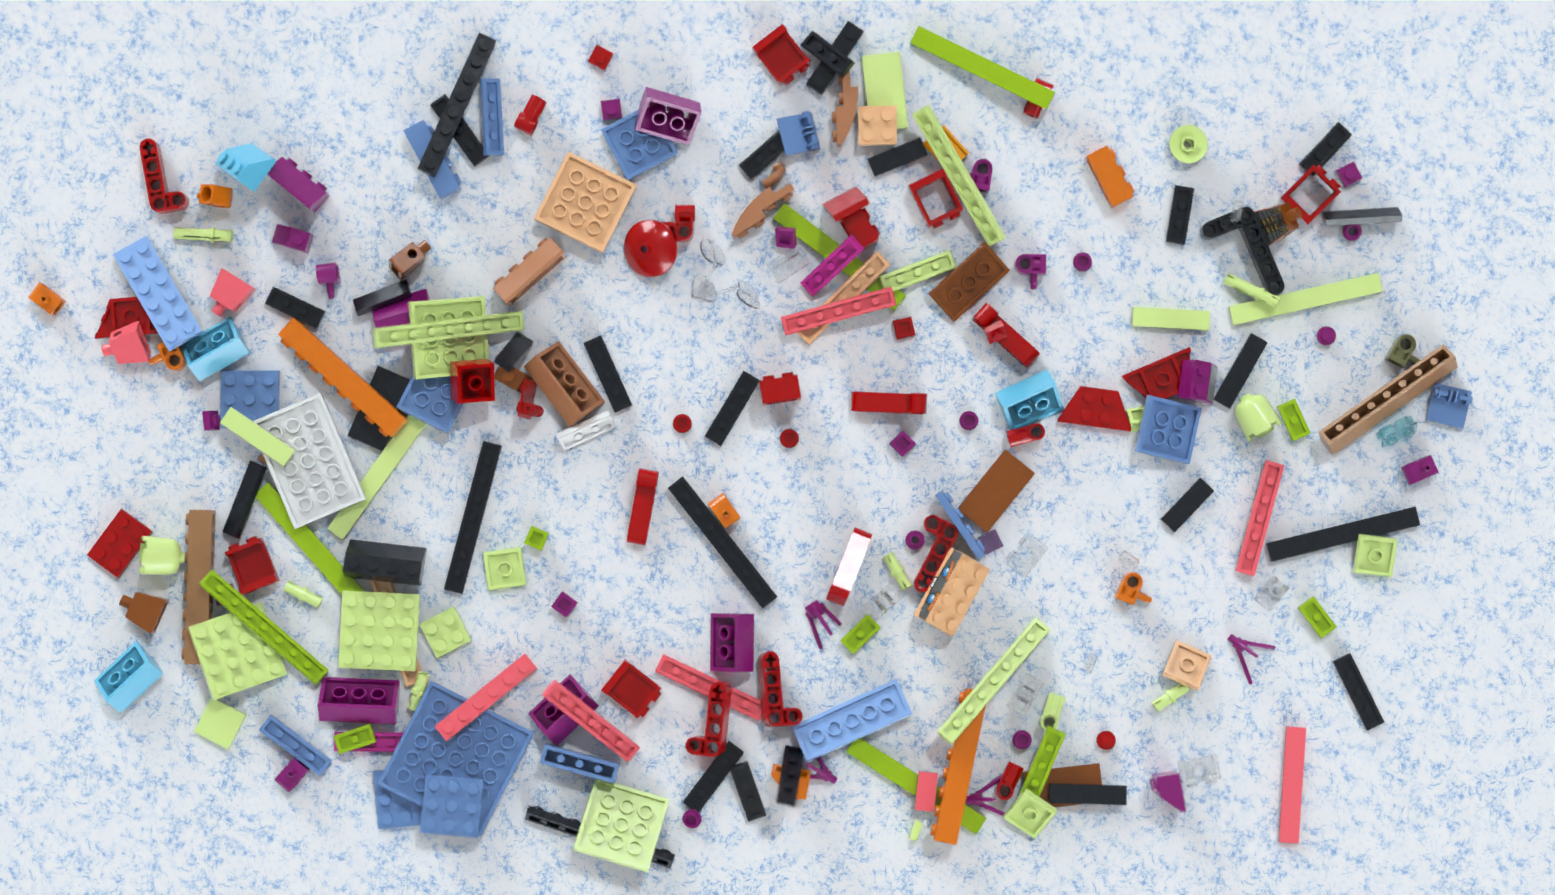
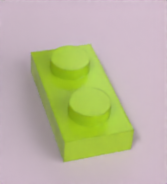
M1295 399L1277 406L1292 441L1311 434Z
M1314 596L1297 607L1321 639L1337 627Z
M867 614L840 641L854 654L881 627Z
M371 724L333 736L339 754L377 742Z

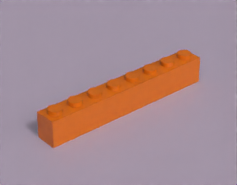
M292 318L278 334L282 338L280 342L287 348L292 347L296 351L294 354L303 361L305 359L309 362L308 367L316 374L320 372L324 376L322 380L329 386L333 384L338 389L336 392L345 399L347 397L351 400L350 405L358 412L362 410L366 414L364 418L371 424L376 423L380 427L378 430L385 437L388 435L395 437L409 421L298 319Z
M965 688L964 692L960 691L958 703H962L972 692V689ZM985 707L954 741L952 749L948 748L946 759L949 760L948 768L944 767L942 778L945 779L944 787L940 786L938 797L941 798L940 806L936 805L934 816L937 817L936 825L932 824L930 835L933 836L932 840L957 845Z

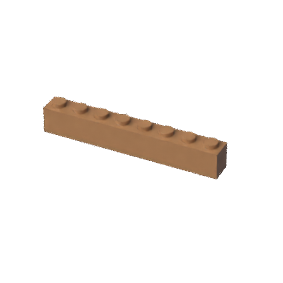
M1444 344L1320 430L1318 433L1322 444L1332 455L1336 454L1458 368L1456 357Z
M189 510V514H186V525H189V530L185 535L188 552H185L184 558L185 563H187V571L184 572V582L187 583V590H184L183 601L186 602V610H183V621L186 622L185 629L182 630V640H185V648H182L181 652L184 664H200L188 627L212 619L213 597L198 584L211 569L214 570L216 510Z

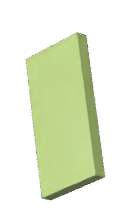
M900 52L862 56L867 106H896L897 129L908 128Z

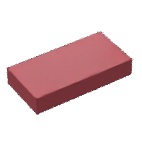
M919 771L915 810L934 812L938 773Z

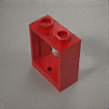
M1313 164L1280 197L1285 203H1289L1292 209L1295 207L1300 208L1302 212L1301 218L1307 224L1341 193L1339 190L1341 186L1333 178L1329 180L1325 176L1327 172L1320 165L1316 167ZM1315 172L1334 192L1309 215L1290 194Z
M943 168L908 185V189L928 228L933 227L935 229L943 225L944 220L948 218L954 220L961 216L960 212L963 211V208ZM942 180L955 209L930 220L916 191Z

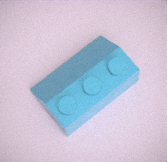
M250 143L226 148L219 155L218 161L215 164L254 192L276 160Z
M231 316L181 345L188 367L199 382L249 354L246 342Z
M1044 370L995 393L1010 430L1031 425L1064 410L1056 383L1048 370Z
M136 641L94 681L106 702L122 713L150 685L159 679L163 671L158 663Z

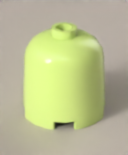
M1248 393L1240 398L1241 402L1237 404L1234 411L1235 417L1248 442L1253 441V436L1260 438L1273 431L1275 424L1277 426L1282 425L1268 399L1260 394L1251 396Z
M142 536V540L145 543L140 544L139 562H141L143 568H139V574L170 575L179 569L180 563H184L185 553L181 552V547L176 540Z

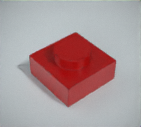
M596 44L588 63L605 71L614 53Z
M1002 320L984 327L989 344L1007 337Z

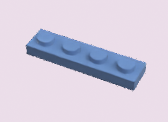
M482 78L480 79L483 152L485 156L504 155L500 79Z
M943 490L935 495L977 559L985 555V546L981 540L977 541L973 536L975 531L971 525L964 523L962 520L964 515L959 508L955 509L952 505L954 500L948 492L944 493Z
M270 714L259 729V731L319 776L324 773L333 761L272 714Z

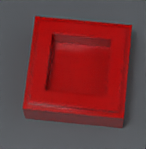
M912 317L892 321L897 340L916 335Z

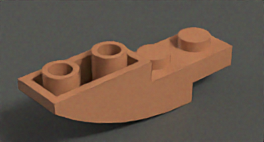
M850 70L843 78L838 75V85H842V92H839V104H843V106H836L835 112H832V123H836V131H833V142H837V147H841L846 140L857 108L858 87H850Z
M791 183L775 193L769 187L758 195L739 217L732 232L733 238L738 237L741 239L749 233L747 230L752 227L757 229L762 226L766 219L763 211L769 212L777 207L776 203L780 200L785 202L793 197L794 188Z

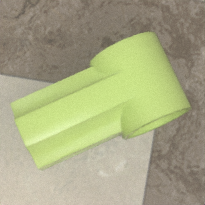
M1049 692L1043 714L1039 720L1041 728L1045 731L1044 720L1048 717H1051L1054 721L1052 727L1057 728L1065 697Z

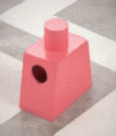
M222 268L210 294V297L217 301L212 312L222 317L227 308L236 312L256 289Z
M139 321L113 331L110 334L109 344L101 346L103 355L109 356L114 354L119 364L147 362L151 355V349Z

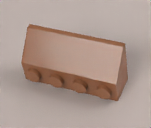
M551 237L548 240L544 238L539 242L537 250L528 252L523 257L524 261L520 265L517 263L508 270L510 273L505 278L501 276L494 283L496 286L493 289L509 307L567 257Z
M559 341L534 356L524 366L569 427L584 419L605 402Z

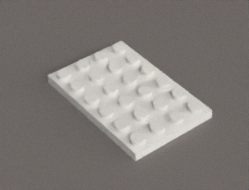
M318 393L253 421L295 450L285 466L263 453L294 529L367 499L322 393Z

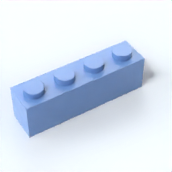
M424 120L403 130L419 161H421L434 133L432 125L430 123L426 124ZM448 156L444 157L435 178L427 175L441 200L461 190L459 184L462 181L457 173L453 174L451 170L453 164Z
M548 743L544 745L540 760L541 764L611 783L616 782L620 767L619 762Z

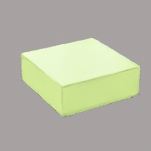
M915 819L909 839L914 841L918 839L923 825L922 821Z

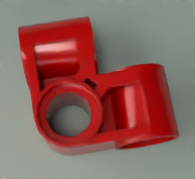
M675 205L676 223L662 222L671 229L677 242H688L694 236L695 205ZM681 229H690V234L687 237H681Z

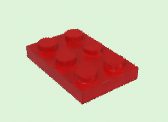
M120 509L87 556L119 578L140 550V544L145 543L142 540V536H150L153 531L124 509Z

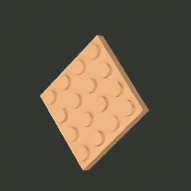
M568 152L534 220L603 253L637 185Z

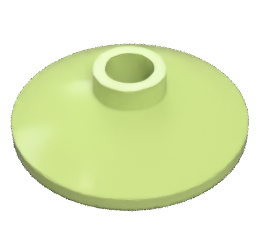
M1184 125L1173 132L1170 137L1169 147L1172 155L1178 161L1194 163L1205 155L1208 142L1206 135L1201 129L1193 125ZM1189 142L1190 148H1185L1184 143Z

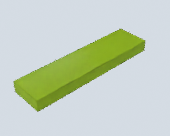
M1047 726L1019 795L1027 788L1040 797L1065 738V732Z

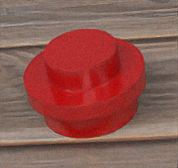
M679 414L674 418L673 427L677 432L686 433L691 429L692 421L689 416Z
M786 429L780 435V442L786 448L795 447L799 441L798 433L793 429Z
M1102 731L1098 734L1096 742L1101 749L1110 750L1114 747L1116 738L1112 732Z

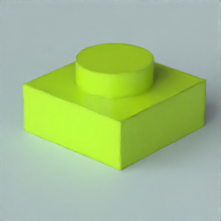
M531 526L524 544L542 551L550 533Z

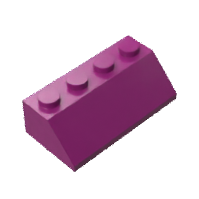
M323 677L317 705L319 721L396 724L399 710L400 680Z

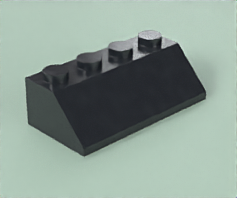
M350 539L345 553L343 574L348 578L421 586L427 548Z

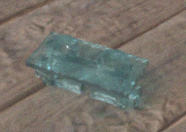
M1405 416L1394 422L1397 427L1396 429L1389 424L1379 429L1376 435L1379 440L1382 439V447L1392 446L1399 439L1414 435L1417 431V422L1414 423L1411 416Z

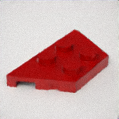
M138 297L109 299L106 312L103 314L100 327L95 334V339L110 338V334L113 331L136 321H139L144 335L159 333Z
M1188 347L1121 377L1144 398L1147 395L1163 399L1169 398L1179 392L1183 360H1190L1191 349Z
M1080 386L1057 419V422L1131 432V426L1119 391Z

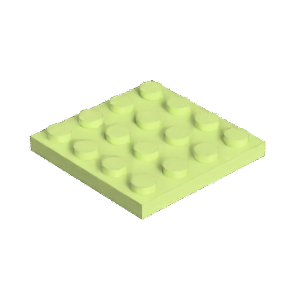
M485 296L408 302L410 324L486 315ZM487 335L411 344L414 379L451 376L450 361L489 359Z
M343 590L338 668L416 671L420 594Z
M262 602L254 604L256 608L266 615ZM232 613L188 627L213 700L287 675L281 655Z
M595 778L573 851L648 873L670 799Z

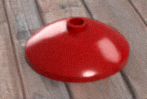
M643 220L630 228L624 240V255L628 265L636 273L645 277H657L669 271L676 261L678 252L677 241L667 225L657 220ZM644 246L647 248L646 253L643 251Z

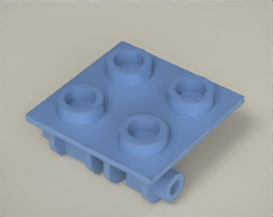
M805 111L802 114L776 119L785 156L820 149L811 112Z
M1435 383L1426 420L1464 429L1468 407L1473 400L1471 396L1472 391Z

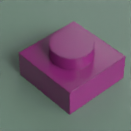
M620 99L601 101L603 121L622 119Z
M1354 161L1336 170L1344 188L1362 179Z
M778 226L775 229L776 247L794 249L797 246L796 228Z
M202 411L204 431L220 430L221 419L218 411Z
M904 431L900 432L889 443L901 457L916 445Z
M562 591L551 607L567 618L578 602Z

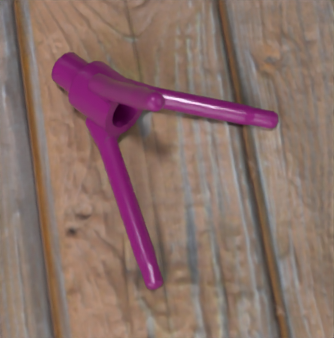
M1231 634L1227 640L1236 649L1235 651L1239 656L1248 683L1252 684L1253 682L1242 652L1245 650L1257 658L1258 654L1247 646L1273 650L1276 647L1242 640L1240 637L1237 638Z
M821 757L817 758L821 765L820 768L810 763L805 764L817 772L816 774H810V779H822L833 784L836 782L837 777L828 770Z
M1002 774L975 793H970V796L966 797L965 804L970 803L971 805L980 806L1003 816L1005 812L983 803L996 801L995 798L983 797V792L999 782Z

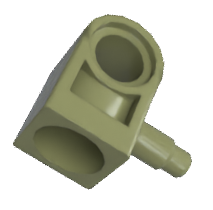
M1409 334L1397 337L1384 359L1400 368L1405 367L1407 362L1413 365L1420 360L1412 355L1416 347L1415 338ZM1403 339L1407 340L1409 343V347L1407 349H1403L1401 347V341Z

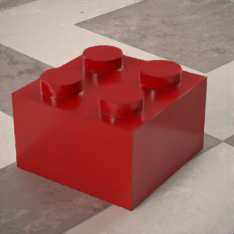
M865 208L839 220L847 236L853 235L864 247V250L878 243L880 235L875 224L871 226L869 222L870 215Z
M489 359L450 361L451 399L454 402L461 404L495 401L494 362Z
M793 372L783 373L780 378H774V375L764 376L763 380L759 381L763 406L801 400L798 375H793Z

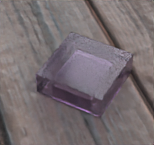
M996 529L978 537L986 548L984 550L986 555L1003 547Z

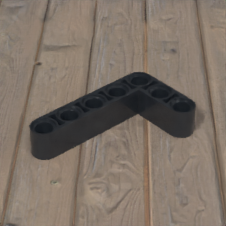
M1242 207L1202 225L1200 236L1204 240H1212L1239 229L1263 287L1273 295L1283 292L1285 287L1284 281L1253 209ZM1244 211L1249 214L1248 221L1241 219V212ZM1224 219H1229L1231 221V228H1225L1223 226ZM1206 226H1211L1214 229L1212 236L1206 234ZM1249 229L1256 231L1257 236L1255 239L1248 236ZM1256 247L1263 248V256H1258L1255 253ZM1264 264H1267L1271 267L1270 274L1264 273ZM1271 282H1276L1279 285L1277 292L1271 290Z

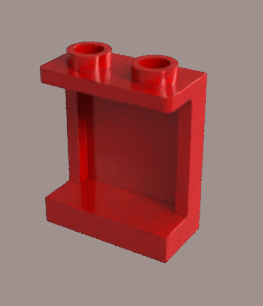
M783 24L752 47L753 52L780 86L782 84L788 85L795 79L793 77L798 72L802 74L810 67L808 64H810L811 60L792 39Z
M257 536L247 539V543L241 546L239 543L228 547L229 551L224 552L225 556H228L240 586L238 589L241 595H246L280 581L264 539L257 538Z
M625 659L601 691L609 695L638 719L639 716L644 717L650 710L647 706L651 701H657L662 694L659 692L662 687Z

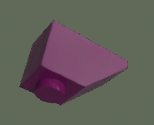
M277 224L272 243L308 254L314 235L296 228Z

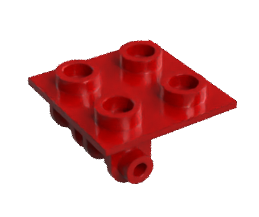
M524 378V383H521V399L516 407L518 417L531 420V416L541 417L544 413V409L541 406L533 404L537 387L535 381Z

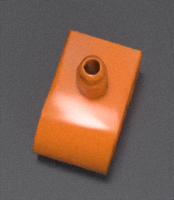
M201 184L200 193H197V198L200 204L231 208L233 189L214 184Z
M41 282L38 283L28 296L30 300L53 316L58 313L66 302L65 299Z
M164 342L157 345L160 354L153 356L148 361L150 365L164 361L169 369L180 371L187 365L181 345L169 352ZM174 356L180 358L177 366H173L171 362Z
M724 493L707 503L725 529L741 518Z
M1129 572L1123 576L1114 596L1130 605H1134L1136 598L1148 603L1152 601L1151 597L1140 592L1143 580L1135 572ZM1131 576L1137 579V584L1134 587H1130L1127 583Z

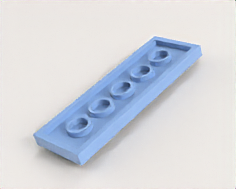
M147 236L113 254L169 352L203 333Z
M897 679L791 727L806 761L810 762L913 714Z

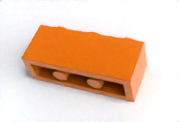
M1105 146L1087 155L1085 159L1112 209L1130 200L1133 197L1134 189L1130 182H1126L1124 178L1126 174L1122 166L1117 165L1115 161L1117 157L1114 150Z

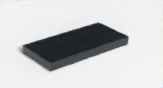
M377 366L370 385L396 408L410 379ZM360 410L357 412L347 436L383 451L390 436L385 437L378 430L380 427L376 423L371 424L364 418L366 414Z

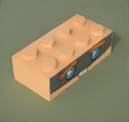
M950 548L914 615L953 637L990 569L967 555Z

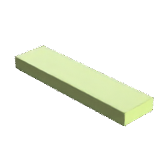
M950 250L878 278L883 289L892 286L893 292L953 270L956 268Z
M1133 307L1132 326L1209 330L1210 311Z
M232 407L229 408L220 422L283 466L287 464L295 452L293 448Z

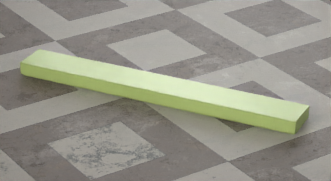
M927 105L913 113V118L987 245L990 247L1006 238L931 107Z
M1379 273L1277 295L1281 299L1276 308L1261 301H1251L1229 306L1232 324L1237 325L1383 292Z
M523 311L372 328L374 348L524 330Z
M408 415L407 419L409 421L390 440L360 482L367 499L341 509L327 529L344 540L424 429L426 423Z
M1035 617L937 733L952 745L1050 629Z

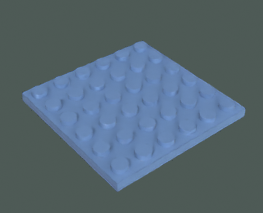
M430 681L378 785L422 807L426 774L484 779L478 836L481 837L534 732L487 709L446 742L434 726L468 699Z

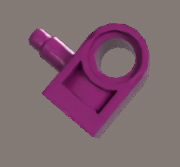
M987 159L977 160L973 166L972 174H969L978 190L988 193L993 169L991 162ZM985 165L988 171L985 174H980L977 167Z
M1022 254L1015 260L1014 268L1016 272L1022 275H1030V289L1032 290L1037 288V275L1046 274V254ZM1020 260H1027L1029 268L1022 269L1019 265Z
M336 262L316 265L318 283L322 286L326 285L328 298L334 299V284L341 283L339 265Z
M1431 455L1401 467L1408 485L1439 473Z
M294 757L274 781L289 793L308 773L310 768Z

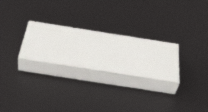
M605 411L557 433L556 436L565 451L616 426L609 411Z

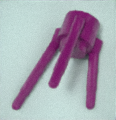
M815 600L805 607L807 611L805 615L809 620L818 647L822 649L821 640L812 617L814 620L817 618L820 620L830 636L833 633L822 617L824 612L839 626L842 623L825 607L823 602L819 603L818 600Z

